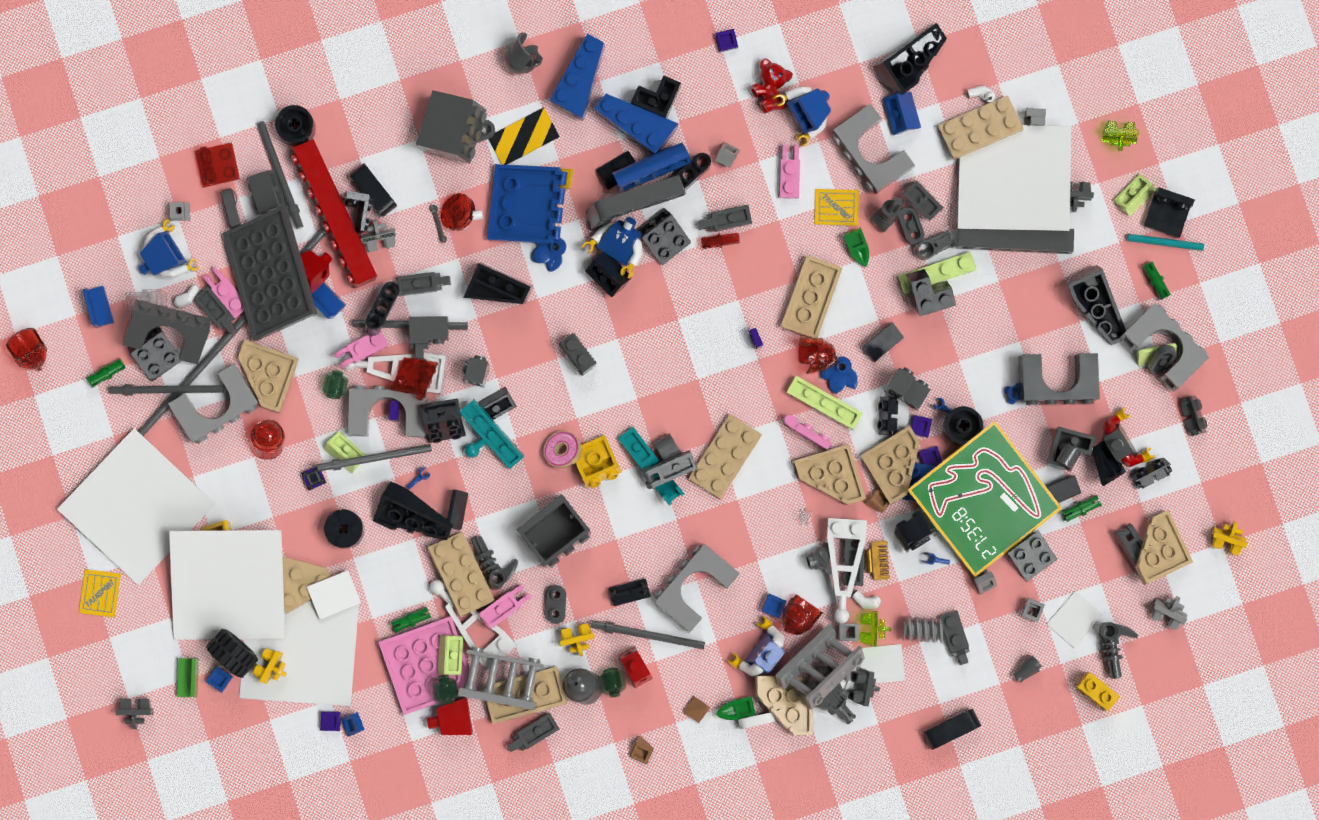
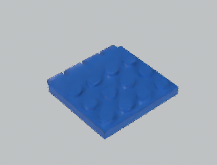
M495 164L487 240L553 244L554 241H560L561 227L555 226V224L562 223L563 208L557 206L564 205L565 189L559 187L566 186L567 172L561 171L559 167Z

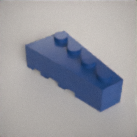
M587 33L550 98L551 102L582 120H585L597 72L606 46L604 42Z
M607 93L594 108L596 114L651 155L660 152L678 129V123Z

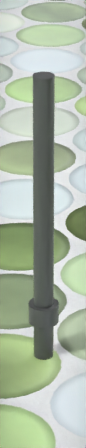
M261 121L257 125L287 202L289 216H292L296 229H300L304 226L299 215L298 204L294 202L265 122Z
M353 319V327H364L366 320ZM386 320L382 328L409 329V321ZM375 322L369 323L371 327L378 326ZM449 322V330H468V322Z
M125 384L124 386L109 387L110 394H124L125 396L155 393L224 392L223 385L133 386V384Z
M431 444L343 460L339 458L332 459V462L317 464L318 472L331 469L336 471L341 470L342 467L432 452Z
M591 621L590 628L605 630V633L613 634L615 632L703 650L705 646L703 641L614 625V622L609 621L607 623Z

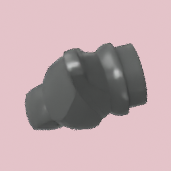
M823 542V545L816 548L815 552L806 555L810 570L821 568L830 575L832 571L829 567L828 543Z

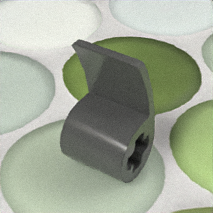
M670 433L653 443L664 461L681 454Z
M1065 443L1056 461L1067 467V471H1071L1081 452Z

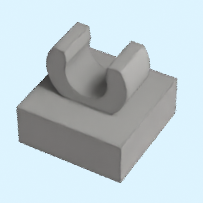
M987 569L983 571L984 575L974 577L980 595L997 586L995 576L991 571L988 572Z

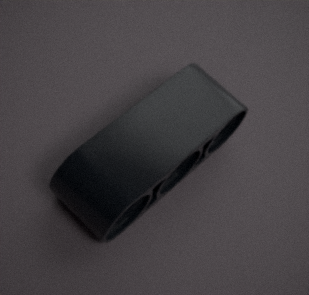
M706 153L697 154L691 160V163L685 165L674 175L681 177L685 191L709 170L711 166L710 156ZM704 158L708 164L705 167H700L697 161ZM686 171H691L694 174L691 180L683 177Z
M365 163L349 174L364 194H370L369 200H372V205L382 218L397 207L395 201Z
M390 281L383 285L366 317L364 330L370 336H376L380 333L397 301L400 289L395 282ZM391 290V291H393L395 294H394V295H388L385 291ZM383 306L386 308V311H380L377 307ZM375 322L378 326L371 327L369 323Z
M972 708L923 732L931 750H934L982 725Z

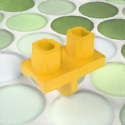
M1234 521L1231 526L1224 524V530L1214 527L1212 530V547L1222 549L1226 541L1231 543L1229 548L1231 554L1239 556L1242 549H1246L1248 542H1246L1247 538L1239 536L1242 535L1243 530L1237 528L1238 522Z
M588 623L578 625L580 636L577 637L572 636L571 628L560 630L561 647L576 643L577 646L570 647V652H579V656H583L582 650L590 648L588 643L581 645L580 642L595 639Z
M265 649L261 658L269 661L268 666L264 668L257 664L252 673L264 684H268L274 671L275 674L272 679L277 681L280 675L286 677L287 673L283 671L286 664L281 662L277 668L284 653Z

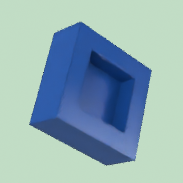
M769 593L762 612L779 619L787 601Z
M216 666L206 682L223 693L233 676L219 666Z
M358 712L341 719L348 737L365 730Z

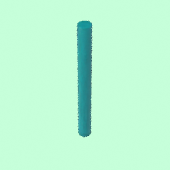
M1128 234L1127 241L1199 251L1204 250V243Z

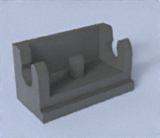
M918 180L903 193L929 221L945 208Z

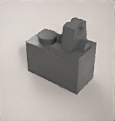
M448 316L409 317V344L411 349H415L416 359H424V349H428L430 341H433L435 345L444 344V341H449Z

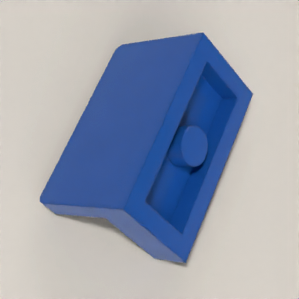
M906 92L903 95L896 93L883 99L893 135L921 128L911 92Z
M325 282L312 293L315 306L327 319H333L347 306Z
M100 286L90 290L82 289L92 325L95 328L115 323L105 287Z

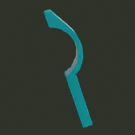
M634 427L618 438L641 470L660 463ZM658 473L652 475L653 478L659 477ZM674 480L655 487L669 506L676 497L685 495Z

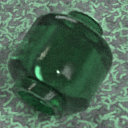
M332 370V373L325 374L322 391L326 397L340 399V397L346 395L348 378L343 375L344 372Z
M618 668L603 670V674L599 677L602 693L609 695L610 698L620 696V693L626 689L623 672L619 671Z
M449 675L438 676V680L432 683L434 700L439 702L440 705L454 703V700L458 697L456 680L449 678Z

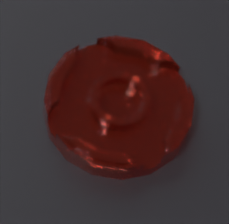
M461 193L449 197L441 209L440 218L442 224L452 231H461L466 228L474 217L472 216L473 211H475L473 200Z

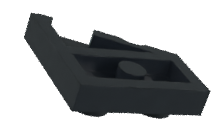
M1105 441L1093 447L1092 452L1102 486L1126 473L1122 464L1114 458Z

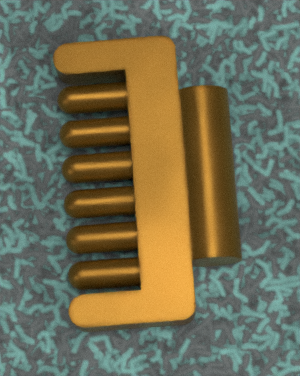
M887 541L871 542V550H865L866 572L873 573L874 580L890 579V575H881L890 573L889 570H884L889 569L887 565L889 561H879L888 559V556H879L888 554L887 551H880L888 549L887 546H884L888 544Z

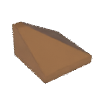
M880 487L864 503L881 513L890 505Z
M694 696L684 710V713L700 723L710 707Z
M638 736L629 757L647 765L654 748L645 739Z

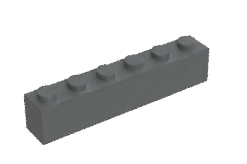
M958 229L957 249L1072 254L1074 252V229H1070V231Z

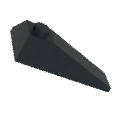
M935 23L874 65L873 68L885 85L903 95L918 84L923 72L927 70L929 63L937 55L947 38L939 25Z
M1095 265L1079 272L1067 283L1073 301L1110 345L1122 341L1120 337L1126 332L1103 269Z
M392 481L389 482L383 492L373 518L374 522L389 529H406L408 533H414V531L421 532L425 536L448 540L453 527L452 523L409 489Z

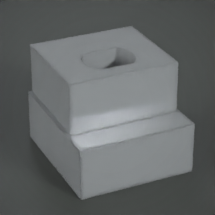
M1026 109L1025 119H1029V125H1045L1046 109Z
M724 143L715 161L730 168L740 150Z
M169 203L171 221H191L190 203ZM181 207L182 213L177 214L176 208Z
M1028 598L1021 616L1038 622L1045 604ZM1030 607L1036 610L1034 614L1028 611Z
M839 624V641H859V624ZM846 629L851 630V636H846Z

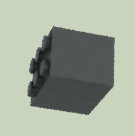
M432 90L416 145L431 155L470 164L471 160L475 157V147L481 137V127L486 121L487 110L472 99Z
M563 494L516 529L546 568L548 566L550 568L554 567L560 562L559 557L563 554L568 556L575 550L574 546L580 542L582 545L591 538L589 536L591 530Z

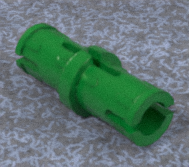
M1152 261L1144 265L1142 268L1151 281L1149 284L1154 287L1160 300L1170 296L1171 293L1163 281L1164 277L1163 275L1160 276L1154 262Z
M118 358L107 366L103 365L100 370L86 378L93 388L107 379H112L113 375L126 369L121 358Z
M1095 495L1083 502L1079 501L1076 503L1077 505L1062 511L1063 517L1066 516L1064 518L1065 521L1069 522L1080 515L1085 516L1087 512L1101 507L1102 504L1098 501V496Z
M427 606L413 613L408 612L406 616L391 621L392 626L401 624L393 628L395 633L430 619V613L422 616V614L429 611Z

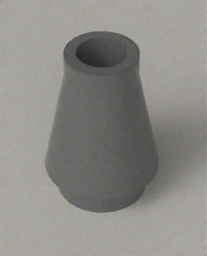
M1032 655L1024 660L1013 675L1021 683L1040 672L1039 669L1043 666Z

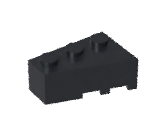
M481 262L478 263L463 298L526 304L533 286Z

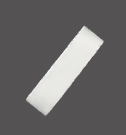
M771 712L738 719L740 729L776 721L775 716Z

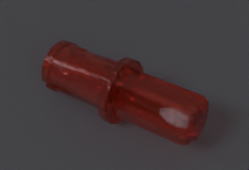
M718 233L715 236L701 237L703 250L714 247L722 248L724 245L740 243L738 233L720 235Z

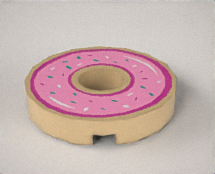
M559 431L548 438L543 452L545 459L551 466L557 469L568 468L567 466L577 462L581 455L582 447L579 439L573 433ZM562 446H566V452L559 454V449Z

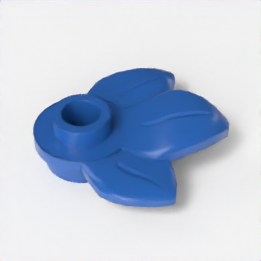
M560 238V241H554L553 244L536 243L538 248L533 252L532 261L535 263H546L549 272L558 269L562 264V255L566 251V242ZM555 243L559 244L558 250L554 249Z
M841 356L836 358L832 364L824 366L821 371L820 378L829 380V387L834 394L842 391L846 385L852 389H856L858 385V375L852 369L851 361L847 357ZM844 363L846 368L841 370L838 365Z

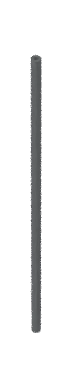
M323 227L300 251V255L311 251L326 235ZM245 313L234 324L238 330L233 335L227 332L179 386L190 385L245 325L247 322ZM172 393L138 432L144 436L170 408L168 403L180 397L182 393Z

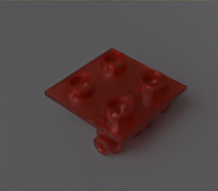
M232 142L209 148L204 146L200 147V150L195 151L203 188L240 180Z
M404 357L390 390L415 394V398L422 401L423 398H426L427 389L430 388L433 375L437 372L438 362Z

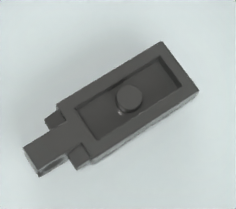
M748 205L711 212V214L706 215V220L698 221L699 230L709 228L710 232L752 224Z
M435 272L398 276L399 296L437 292L442 290L441 286L451 285L450 276L440 277V273Z
M209 286L205 287L195 296L194 300L221 330L226 328L232 335L238 330L232 323L234 320L232 313Z
M958 610L939 616L943 624V632L950 653H952L953 657L958 656L960 665L969 663L966 653L970 652L969 644Z
M548 713L513 736L516 741L509 744L508 748L510 752L515 751L519 747L522 751L529 749L558 731L559 727L551 714Z

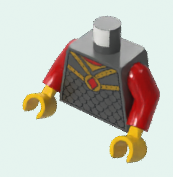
M1126 407L1116 411L1115 415L1103 424V440L1117 462L1123 463L1126 467H1133L1143 461H1150L1155 455L1149 454L1150 447L1140 454L1136 451L1120 424V421L1131 416V414L1125 415L1124 410Z

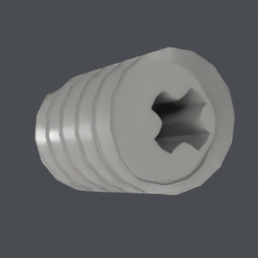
M906 617L903 625V641L907 635L909 641H912L913 637L916 636L917 642H919L923 636L925 642L931 637L932 642L935 643L938 637L940 643H942L943 624L941 619H937L934 624L933 618H930L928 623L925 618H922L919 623L917 617H914L913 622H911L910 617Z

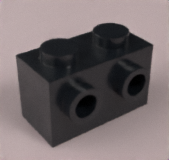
M605 252L595 258L585 270L611 297L621 291L632 279L627 278L629 275L627 271L622 276L621 269L623 267Z

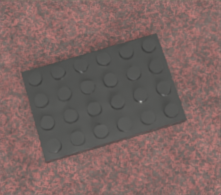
M280 206L222 233L253 341L261 340L317 314L287 206Z

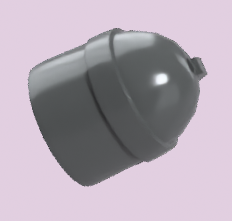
M522 32L518 34L514 41L505 49L504 62L507 69L512 73H529L539 66L543 60L538 52V46L530 45L526 48L522 46L527 38V33Z
M578 668L570 671L563 678V690L566 696L574 702L590 705L596 702L602 694V680L595 672Z

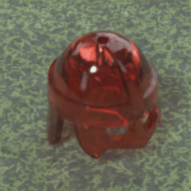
M26 328L14 334L7 341L6 347L15 362L22 368L41 371L47 359V347L34 328Z
M799 338V362L810 364L806 374L823 372L837 363L836 350L828 341L823 340V338Z
M262 420L252 428L250 449L258 458L271 460L281 454L285 433L280 424L275 420Z
M796 594L793 598H790L782 611L784 631L793 635L806 633L813 628L824 612Z

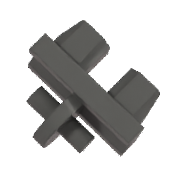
M1070 181V200H1072L1070 201V207H1072V212H1077V207H1084L1085 202L1078 200L1091 201L1094 198L1090 182H1080L1079 191H1072L1073 181Z
M860 668V671H853L851 680L857 683L856 690L850 689L848 699L860 705L869 706L870 698H873L874 691H880V687L875 686V672L865 668Z
M120 699L119 709H116V715H132V718H125V724H132V729H137L138 724H145V718H138V715H154L150 699H138V709H131L132 699Z

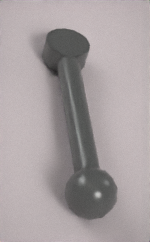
M432 205L430 210L434 213L440 234L439 240L441 243H445L447 237L443 234L437 213L438 207Z

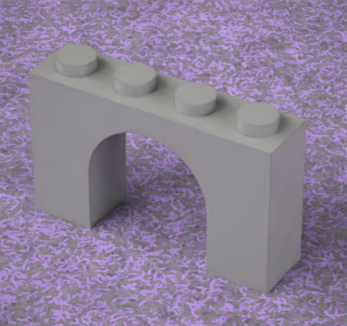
M870 103L833 129L832 133L834 135L832 138L838 146L842 145L845 150L843 151L845 157L849 161L852 160L856 165L854 168L858 175L865 177L867 180L865 184L871 192L875 191L877 194L912 170L915 164L905 150L882 164L870 163L861 156L858 148L859 139L882 120Z
M1154 303L1120 339L1134 351L1150 335L1164 334L1171 338L1177 346V360L1160 379L1175 392L1209 356L1203 347L1198 346L1193 341V337L1189 333L1184 332L1180 328L1179 323L1175 319H1171L1166 314L1162 306Z
M235 363L218 373L230 394V406L221 417L206 418L200 415L186 393L168 403L192 443L195 441L198 444L208 438L207 434L211 431L215 434L224 429L223 424L230 421L232 424L241 418L239 414L244 411L248 414L257 408L256 404L259 401Z
M355 385L354 389H349V436L369 437L371 409L381 400L393 399L400 402L406 411V437L426 438L420 405L427 404V391L423 390V387H412L411 390H404L402 386H392V390L385 389V386H373V389H366V386Z
M706 544L702 547L700 545L696 547L692 552L694 557L690 561L686 559L679 567L682 571L677 576L673 574L667 582L669 586L666 590L661 589L654 597L657 599L655 604L689 633L700 622L702 617L684 602L681 595L683 581L693 573L704 572L711 575L728 589L740 574Z

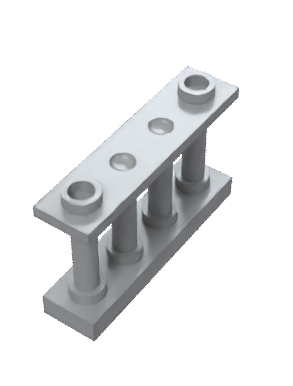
M829 624L775 675L778 686L782 689H785L788 685H793L804 693L808 707L811 710L816 705H819L865 659L862 647L858 646L852 652L838 642L835 629ZM832 646L847 658L839 665L823 653L828 647ZM815 659H819L833 669V671L825 677L809 665ZM802 672H806L820 682V684L814 690H811L796 678Z
M472 646L471 650L467 649L466 653L472 654L467 685H464V688H459V696L535 710L536 702H532L533 698L531 696L537 667H544V664H540V659L529 657V661L484 653L483 648ZM480 656L491 658L486 689L484 688L483 692L476 691L474 686ZM499 660L510 662L505 692L502 693V696L494 694L495 690H493ZM518 663L530 665L524 696H521V699L513 698L514 694H512Z

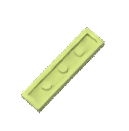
M971 252L899 275L898 280L905 295L911 293L906 274L925 269L930 277L931 285L976 271L977 269Z
M795 376L786 392L854 430L863 414L798 376Z

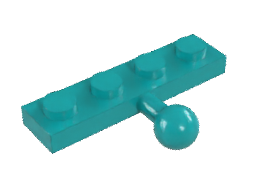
M475 399L471 400L460 410L461 415L481 437L476 443H469L465 446L464 453L467 457H477L480 452L479 449L487 443L509 469L524 458L525 455Z

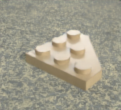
M244 340L238 359L254 389L258 401L262 407L280 413L299 358Z
M910 426L861 455L890 505L908 495L907 489L910 486L920 441Z
M849 444L794 461L799 480L846 505L866 500Z
M1169 510L1149 519L1135 567L1143 585L1193 563Z
M282 557L284 612L286 614L312 600L307 586L332 577L327 568Z
M755 676V696L790 734L813 735V709H809L796 695L799 690L793 685H788L785 689H782L778 686L776 676ZM797 677L796 679L805 684L809 677Z

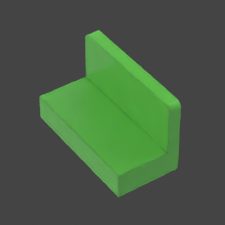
M179 658L177 697H198L199 659Z

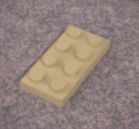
M1007 95L939 124L938 129L953 160L1021 132L1023 131V126Z
M806 255L781 327L817 340L842 267Z
M729 414L697 464L698 469L694 470L688 479L721 499L762 434Z
M463 532L427 548L459 618L495 602Z
M558 666L536 672L531 696L533 698L532 702H536L535 710L487 701L492 724L568 704ZM528 674L515 678L512 692L514 694L513 698L521 699V696H524ZM507 680L494 683V694L502 696V693L505 692Z

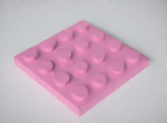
M451 616L378 642L404 715L459 696V688H464V685H467L470 667L464 650L462 652L461 675L438 674L440 635L458 636Z

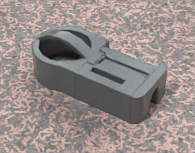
M231 188L222 190L231 228L242 225L236 205V193Z
M945 231L930 239L921 241L916 246V256L921 260H929L939 252L950 248V245L954 247L955 242L953 239L951 240V233ZM922 244H928L930 246L919 252V247ZM932 250V254L930 256H922V254H925Z

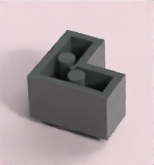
M899 367L885 391L918 411L931 389L928 388L929 385L923 380L919 379L916 381V377L913 376L914 372L906 367L903 369Z
M1057 427L1046 465L1062 470L1068 469L1056 461L1065 443L1078 449L1081 452L1080 455L1091 456L1096 436Z

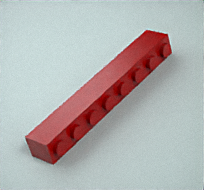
M314 139L293 147L292 154L290 155L294 165L298 166L300 170L298 175L301 181L305 182L308 187L306 189L308 197L313 199L316 204L314 209L317 216H321L324 223H322L325 233L330 234L332 239L330 244L334 251L337 250L340 256L338 261L341 267H345L348 273L346 274L348 283L350 285L353 284L356 289L375 281L377 274Z

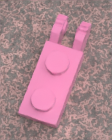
M783 145L780 167V198L799 199V145H794V160H787L788 147Z
M214 267L212 269L213 273L221 281L215 285L208 275L205 274L203 278L236 319L244 313L240 294L226 277L224 278L220 271Z
M380 331L376 336L366 335L336 352L334 356L340 358L344 354L349 353L351 358L340 364L341 368H345L383 350L389 344Z
M791 414L784 417V423L788 428L825 451L831 446L829 437L822 433L817 435L812 432L813 428L806 423H803V425L799 424L797 417Z
M522 584L513 591L507 592L478 614L489 630L518 610L522 604L531 598L529 594L523 596L518 602L514 598V595L523 590Z

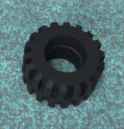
M221 629L206 646L208 652L229 672L240 678H243L258 661L256 654L243 641L226 629Z

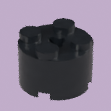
M290 105L283 108L275 120V128L278 135L290 146H298L312 140L316 130L315 121L310 112L299 105ZM295 122L299 125L297 129L293 128Z
M967 406L951 410L943 421V431L946 438L951 443L960 446L965 445L983 430L981 415L973 408ZM961 421H963L964 424L968 425V427L965 428V431H963L962 428H959L958 426L959 424H961Z
M342 509L333 512L327 518L324 525L327 540L332 545L341 549L357 546L364 536L363 520L359 515L350 510ZM342 525L349 526L347 528V530L349 531L347 534L344 532L341 533Z
M922 510L915 512L909 521L902 520L896 524L894 529V535L906 553L909 552L910 548L913 551L931 540L929 536L932 533L935 536L939 532L928 515L922 512Z

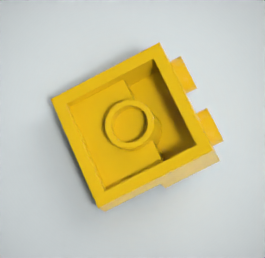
M605 435L581 445V455L576 465L586 488H596L601 484V481L605 479L614 480L619 476L621 469Z

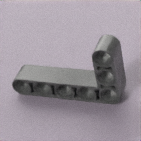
M678 175L598 200L588 208L586 215L591 229L596 230L610 223L613 218L684 196L686 191L681 177Z

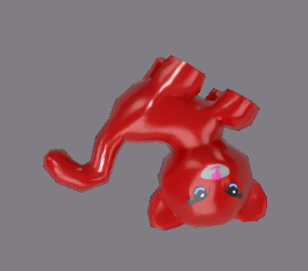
M764 58L760 62V79L763 85L755 83L750 86V90L755 98L763 97L759 105L765 114L771 111L784 110L788 107L787 102L789 100H785L782 106H775L781 102L780 97L772 99V97L777 94L783 95L778 89L792 79L793 73L785 70L779 64L772 63L767 58Z

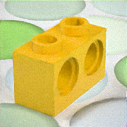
M1087 672L1075 686V688L1104 711H1109L1120 697L1091 672Z

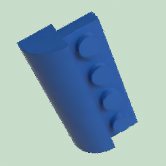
M681 142L612 172L619 192L623 193L691 163L686 147Z

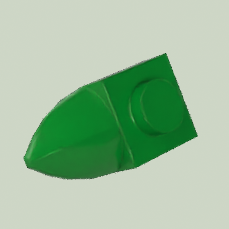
M859 227L844 233L843 236L852 257L860 265L866 267L869 262V248L862 229Z
M752 696L731 701L722 706L716 713V716L726 720H738L756 715Z

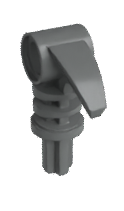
M894 197L892 200L885 201L870 220L882 232H885L896 221L895 218L900 214L904 200Z
M477 536L472 539L473 546L478 554L476 560L477 562H482L480 566L485 568L483 572L489 576L487 578L488 587L492 590H499L512 577L519 561L515 559L505 570L501 569L499 564H495L496 558H492L494 551L488 550L482 536ZM492 577H500L501 583H495L492 580Z
M1112 622L1104 623L1099 628V635L1105 641L1102 646L1106 647L1103 653L1107 654V657H1104L1103 660L1108 661L1110 678L1118 679L1122 677L1119 659H1123V655H1118V651L1121 650L1117 648L1119 637L1124 635L1137 639L1138 634L1123 625ZM1106 626L1113 628L1114 632L1111 637L1106 636L1104 633Z

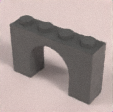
M136 299L124 333L123 346L142 350L145 338L151 329L158 326L173 327L184 337L180 348L179 360L198 365L210 332L211 319Z
M1079 353L1075 355V381L1066 392L1054 391L1044 382L1041 354H1022L1018 356L1020 402H1026L1028 406L1038 405V402H1045V405H1056V402L1064 401V405H1073L1075 401H1082V404H1094V401L1100 399L1098 353Z

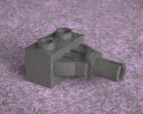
M818 666L816 671L827 677L833 669L829 666ZM810 676L804 685L814 690L820 682ZM840 683L819 705L814 707L827 710L831 715L837 713L846 724L852 723L853 719L856 718V715L846 706L847 698L843 695ZM798 691L796 695L808 707L806 695Z

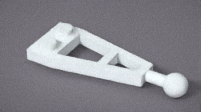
M424 353V359H416L415 354L368 357V361L362 360L344 369L366 368L367 373L410 388L423 387V390H426L428 393L441 394L447 356ZM350 355L344 356V357L342 358L341 363H342L343 361H345V360L350 359L351 356H350ZM426 360L422 385L398 377L400 361ZM393 362L391 375L375 370L374 363Z
M828 518L827 542L835 596H839L838 609L834 613V619L841 624L849 619V612L846 610L847 597H851L864 549L867 520ZM833 538L859 540L853 566L836 564ZM837 571L851 572L847 591L840 590Z
M434 580L430 585L431 592L435 595H440L447 602L445 608L470 649H472V646L476 647L466 629L477 619L482 621L478 616L479 612H471L472 616L462 625L453 610L454 605L448 592L445 590L443 581ZM496 625L492 630L497 632L499 636L483 652L505 657L517 644L504 630ZM480 656L479 662L489 671L491 658Z

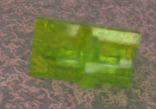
M1107 121L1102 142H1111L1112 146H1117L1118 151L1122 152L1123 146L1130 147V144L1137 143L1139 130L1136 129L1135 122H1126L1124 129L1117 128L1116 121Z
M871 611V613L860 615V625H870V632H860V643L876 647L877 631H880L879 639H885V631H891V627H886V620L880 619V627H877L878 611Z

